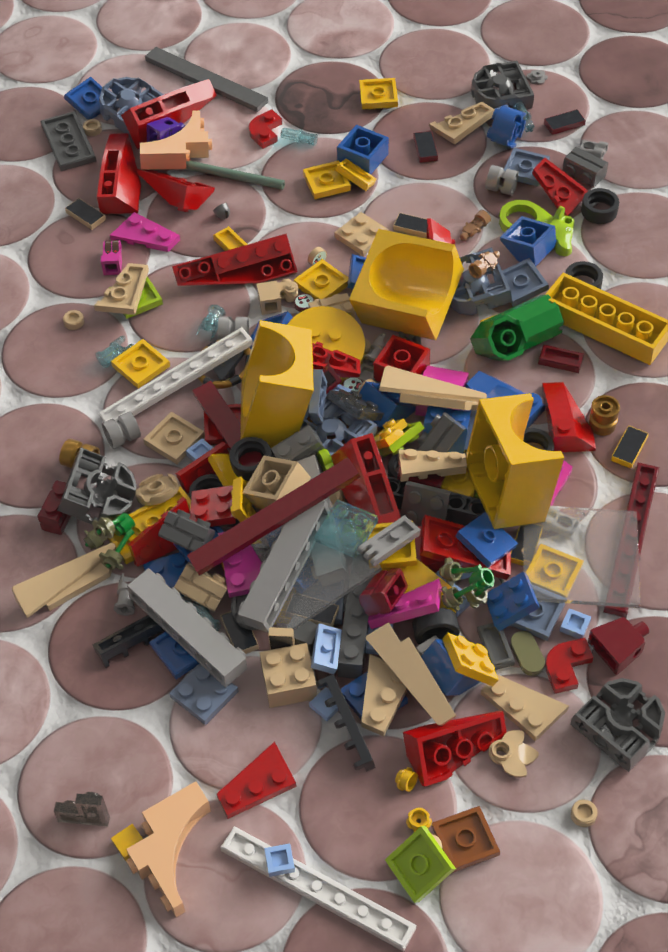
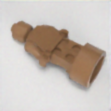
M481 209L475 214V218L470 223H465L466 225L462 229L463 233L460 235L462 241H466L469 237L480 233L481 227H485L491 221V216L488 212Z
M498 251L481 253L479 255L481 259L469 265L468 269L471 276L478 279L486 273L488 268H491L492 271L498 264L497 259L500 257Z

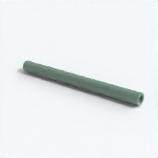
M186 161L187 170L282 190L285 186V180L195 161Z

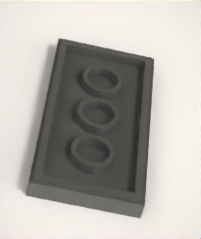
M75 111L40 121L60 171L96 162V156Z

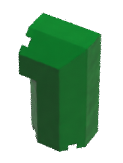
M540 295L482 321L470 338L475 354L496 361H509L522 355L525 350L561 334L563 329H560V327L563 326L564 320L559 306L555 302L550 303L549 299L551 297L549 295Z

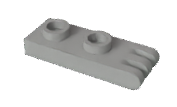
M404 515L361 544L357 551L360 554L365 553L363 557L366 560H370L373 566H376L420 536L421 529Z

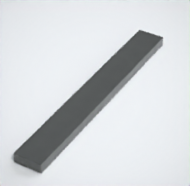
M155 47L145 55L147 62L190 82L198 83L209 79L215 93L256 112L260 111L268 103V97L158 47Z

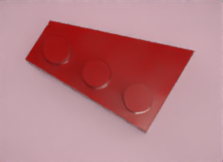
M544 158L532 171L533 176L557 209L559 206L565 207L564 216H570L582 203L584 194L588 192L587 189L547 158Z
M182 497L170 511L177 513L178 509L190 514L187 500ZM169 511L164 512L161 515L162 518L152 526H148L128 543L136 566L143 565L177 549L173 542L158 536Z
M275 741L217 793V798L227 819L297 787L296 781Z

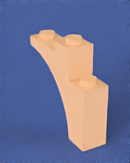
M192 111L189 123L176 134L158 141L140 143L141 170L186 169V161H190V158H209L208 150H212V139H208V131H204V118H200V111Z
M196 781L143 811L142 814L145 822L141 823L148 837L126 849L129 855L126 863L132 874L137 872L142 880L148 877L154 890L159 888L163 894L160 900L166 911L172 910L176 918L185 913L184 905L176 886L178 855L191 829L200 819L211 812L209 801Z

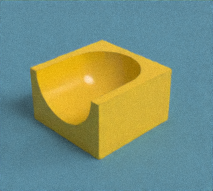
M378 229L349 298L360 322L436 340L464 271L455 244Z
M260 320L241 383V439L246 437L262 438L272 448L297 431H300L314 391L312 329Z
M531 393L479 399L466 453V470L494 529L545 522L564 461L561 451L541 450L523 441L534 401Z

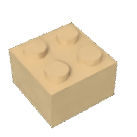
M263 456L242 493L255 508L264 509L308 482L311 477L297 461Z
M307 643L259 652L269 708L310 701L317 696V686L313 668H311Z

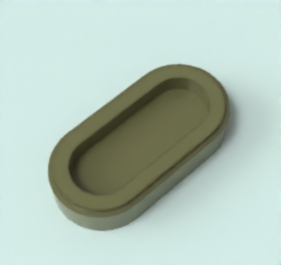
M526 631L516 632L511 638L510 646L521 670L529 676L539 675L544 669L545 659L534 637Z

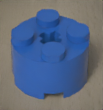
M504 105L500 109L496 108L492 115L494 121L492 127L488 129L487 138H490L492 142L515 148L517 144L514 142L517 137H522L526 120L523 119V116L526 113Z

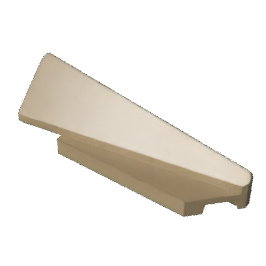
M391 366L384 368L379 391L401 393L400 402L461 410H477L479 399H487L486 393Z
M113 542L13 586L14 597L27 618L44 605L51 611L108 579L111 576L112 570L102 564L104 560L99 557V554L101 552L105 554L108 549L115 551V544Z
M389 622L366 636V640L437 725L441 726L457 717L409 637L400 642Z

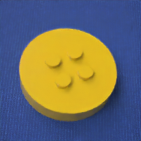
M329 306L312 307L298 313L287 324L312 329V343L316 344L318 341L323 344V348L330 351L339 350L360 359L361 367L365 355L364 333L359 323L345 311ZM341 378L342 382L340 383V385H342L344 380L347 378Z

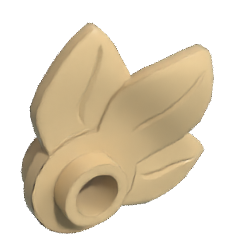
M512 730L505 733L502 740H497L490 745L488 754L490 759L494 763L501 765L507 774L521 778L527 776L526 766L538 758L539 752L523 743L524 732L520 730ZM503 751L505 755L500 756L497 754V752Z

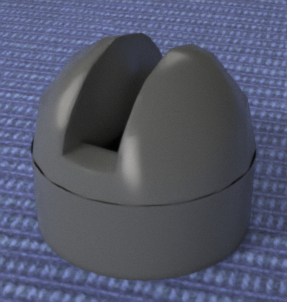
M223 203L213 210L215 215L221 220L228 218L230 215L227 203Z

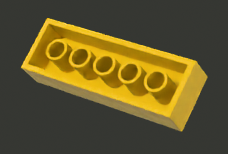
M564 272L545 294L551 297L549 299L551 304L555 302L559 306L564 320L563 325L648 365L652 364L668 342L667 319Z

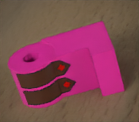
M120 240L103 242V256H101L103 275H119L122 271ZM110 264H117L116 269H108L107 267Z

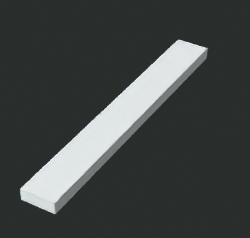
M241 327L98 414L103 422L110 419L117 421L118 416L129 411L135 416L252 346L253 340Z
M234 826L220 847L221 851L269 877L264 848L272 846ZM294 858L295 872L269 877L403 952L416 930V925Z

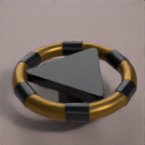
M215 340L214 342L208 344L202 350L206 349L207 347L211 346L219 340ZM250 347L213 368L220 381L208 378L204 374L198 377V380L202 384L212 381L216 389L230 388L241 383L250 356ZM246 355L244 369L240 374L234 376L235 367L243 356Z

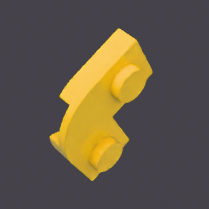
M404 418L396 421L391 419L383 425L384 429L374 436L378 449L392 445L404 435L402 430L408 426Z

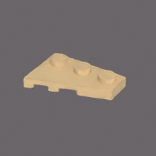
M480 102L463 109L459 115L454 117L449 115L444 117L445 120L436 123L434 121L430 123V130L456 144L492 118L495 109Z
M128 263L117 276L116 282L111 289L108 288L105 291L103 299L96 302L94 305L95 311L135 315L149 272L148 265Z
M399 449L398 451L401 482L408 481V478L418 476L419 479H426L429 474H437L442 477L466 473L465 454L459 452L446 453L435 450L416 451L414 449Z
M371 654L369 657L361 727L384 737L408 689L383 659Z
M497 675L499 680L493 687L486 685L481 689V695L499 711H504V715L535 742L569 708V705L500 675Z

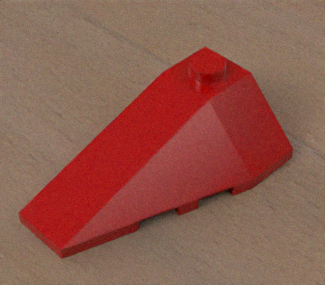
M137 169L136 171L170 205L178 207L177 210L182 212H189V209L197 210L215 190L214 187L203 183L186 181L187 179L172 177L169 174L154 170Z
M504 711L454 719L441 726L433 723L404 731L406 756L415 773H417L422 786L426 787L447 780L453 775L452 772L460 766H466L471 762L470 759L479 752H485L493 742L501 740L505 733H507Z

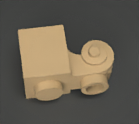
M284 279L280 283L271 281L257 284V294L262 315L282 312L281 300L285 298L287 302H294L296 296L299 295L297 283L290 279Z

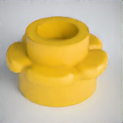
M411 767L399 770L395 778L397 788L400 791H412L417 783L418 775L413 772Z
M415 808L408 813L406 824L409 829H413L415 832L421 826H426L429 829L432 820L425 809Z

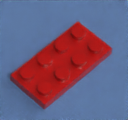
M428 515L424 516L422 520L420 556L444 563L446 558H452L453 562H458L462 568L474 567L479 564L482 566V569L488 568L455 537L457 532L465 526ZM511 551L488 568L492 571L494 577L507 580L511 575Z

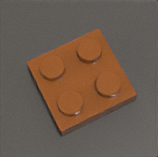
M480 806L432 822L431 827L434 834L441 840L442 850L456 868L452 873L500 856V849Z

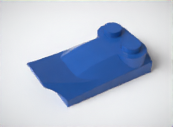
M478 371L465 386L466 388L486 393L487 398L525 394L481 371ZM531 393L534 401L526 428H529L545 411L546 405L542 403L541 397L535 393Z

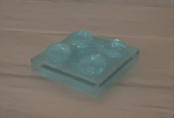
M337 499L314 538L320 544L357 558L359 554L357 551L358 547L367 541L379 519L375 514Z

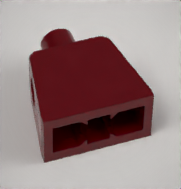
M621 617L591 629L588 643L613 673L618 675L643 652L645 646V639L643 637L649 634V628L643 621L633 626L625 617Z

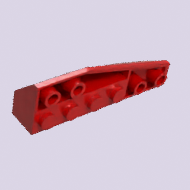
M207 79L132 107L124 112L121 117L138 150L140 149V143L147 142L148 123L170 117L178 123H185L192 117V111H199L217 95L210 80Z
M128 133L110 134L105 146L97 192L99 211L103 214H133L134 212H139L141 182L139 174L136 173L137 166Z
M287 233L172 266L177 286L262 283L298 272Z
M373 433L350 439L331 455L334 465L348 457L361 478L342 489L345 499L365 529L366 525L397 521L401 517Z

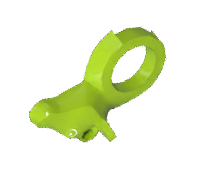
M514 200L502 206L499 213V225L502 231L506 232L513 225L507 219L510 214L526 212L537 221L555 226L556 246L554 250L556 254L566 257L572 253L571 242L574 219L570 216H564L565 207L559 206L555 215L552 216L546 210L528 200Z

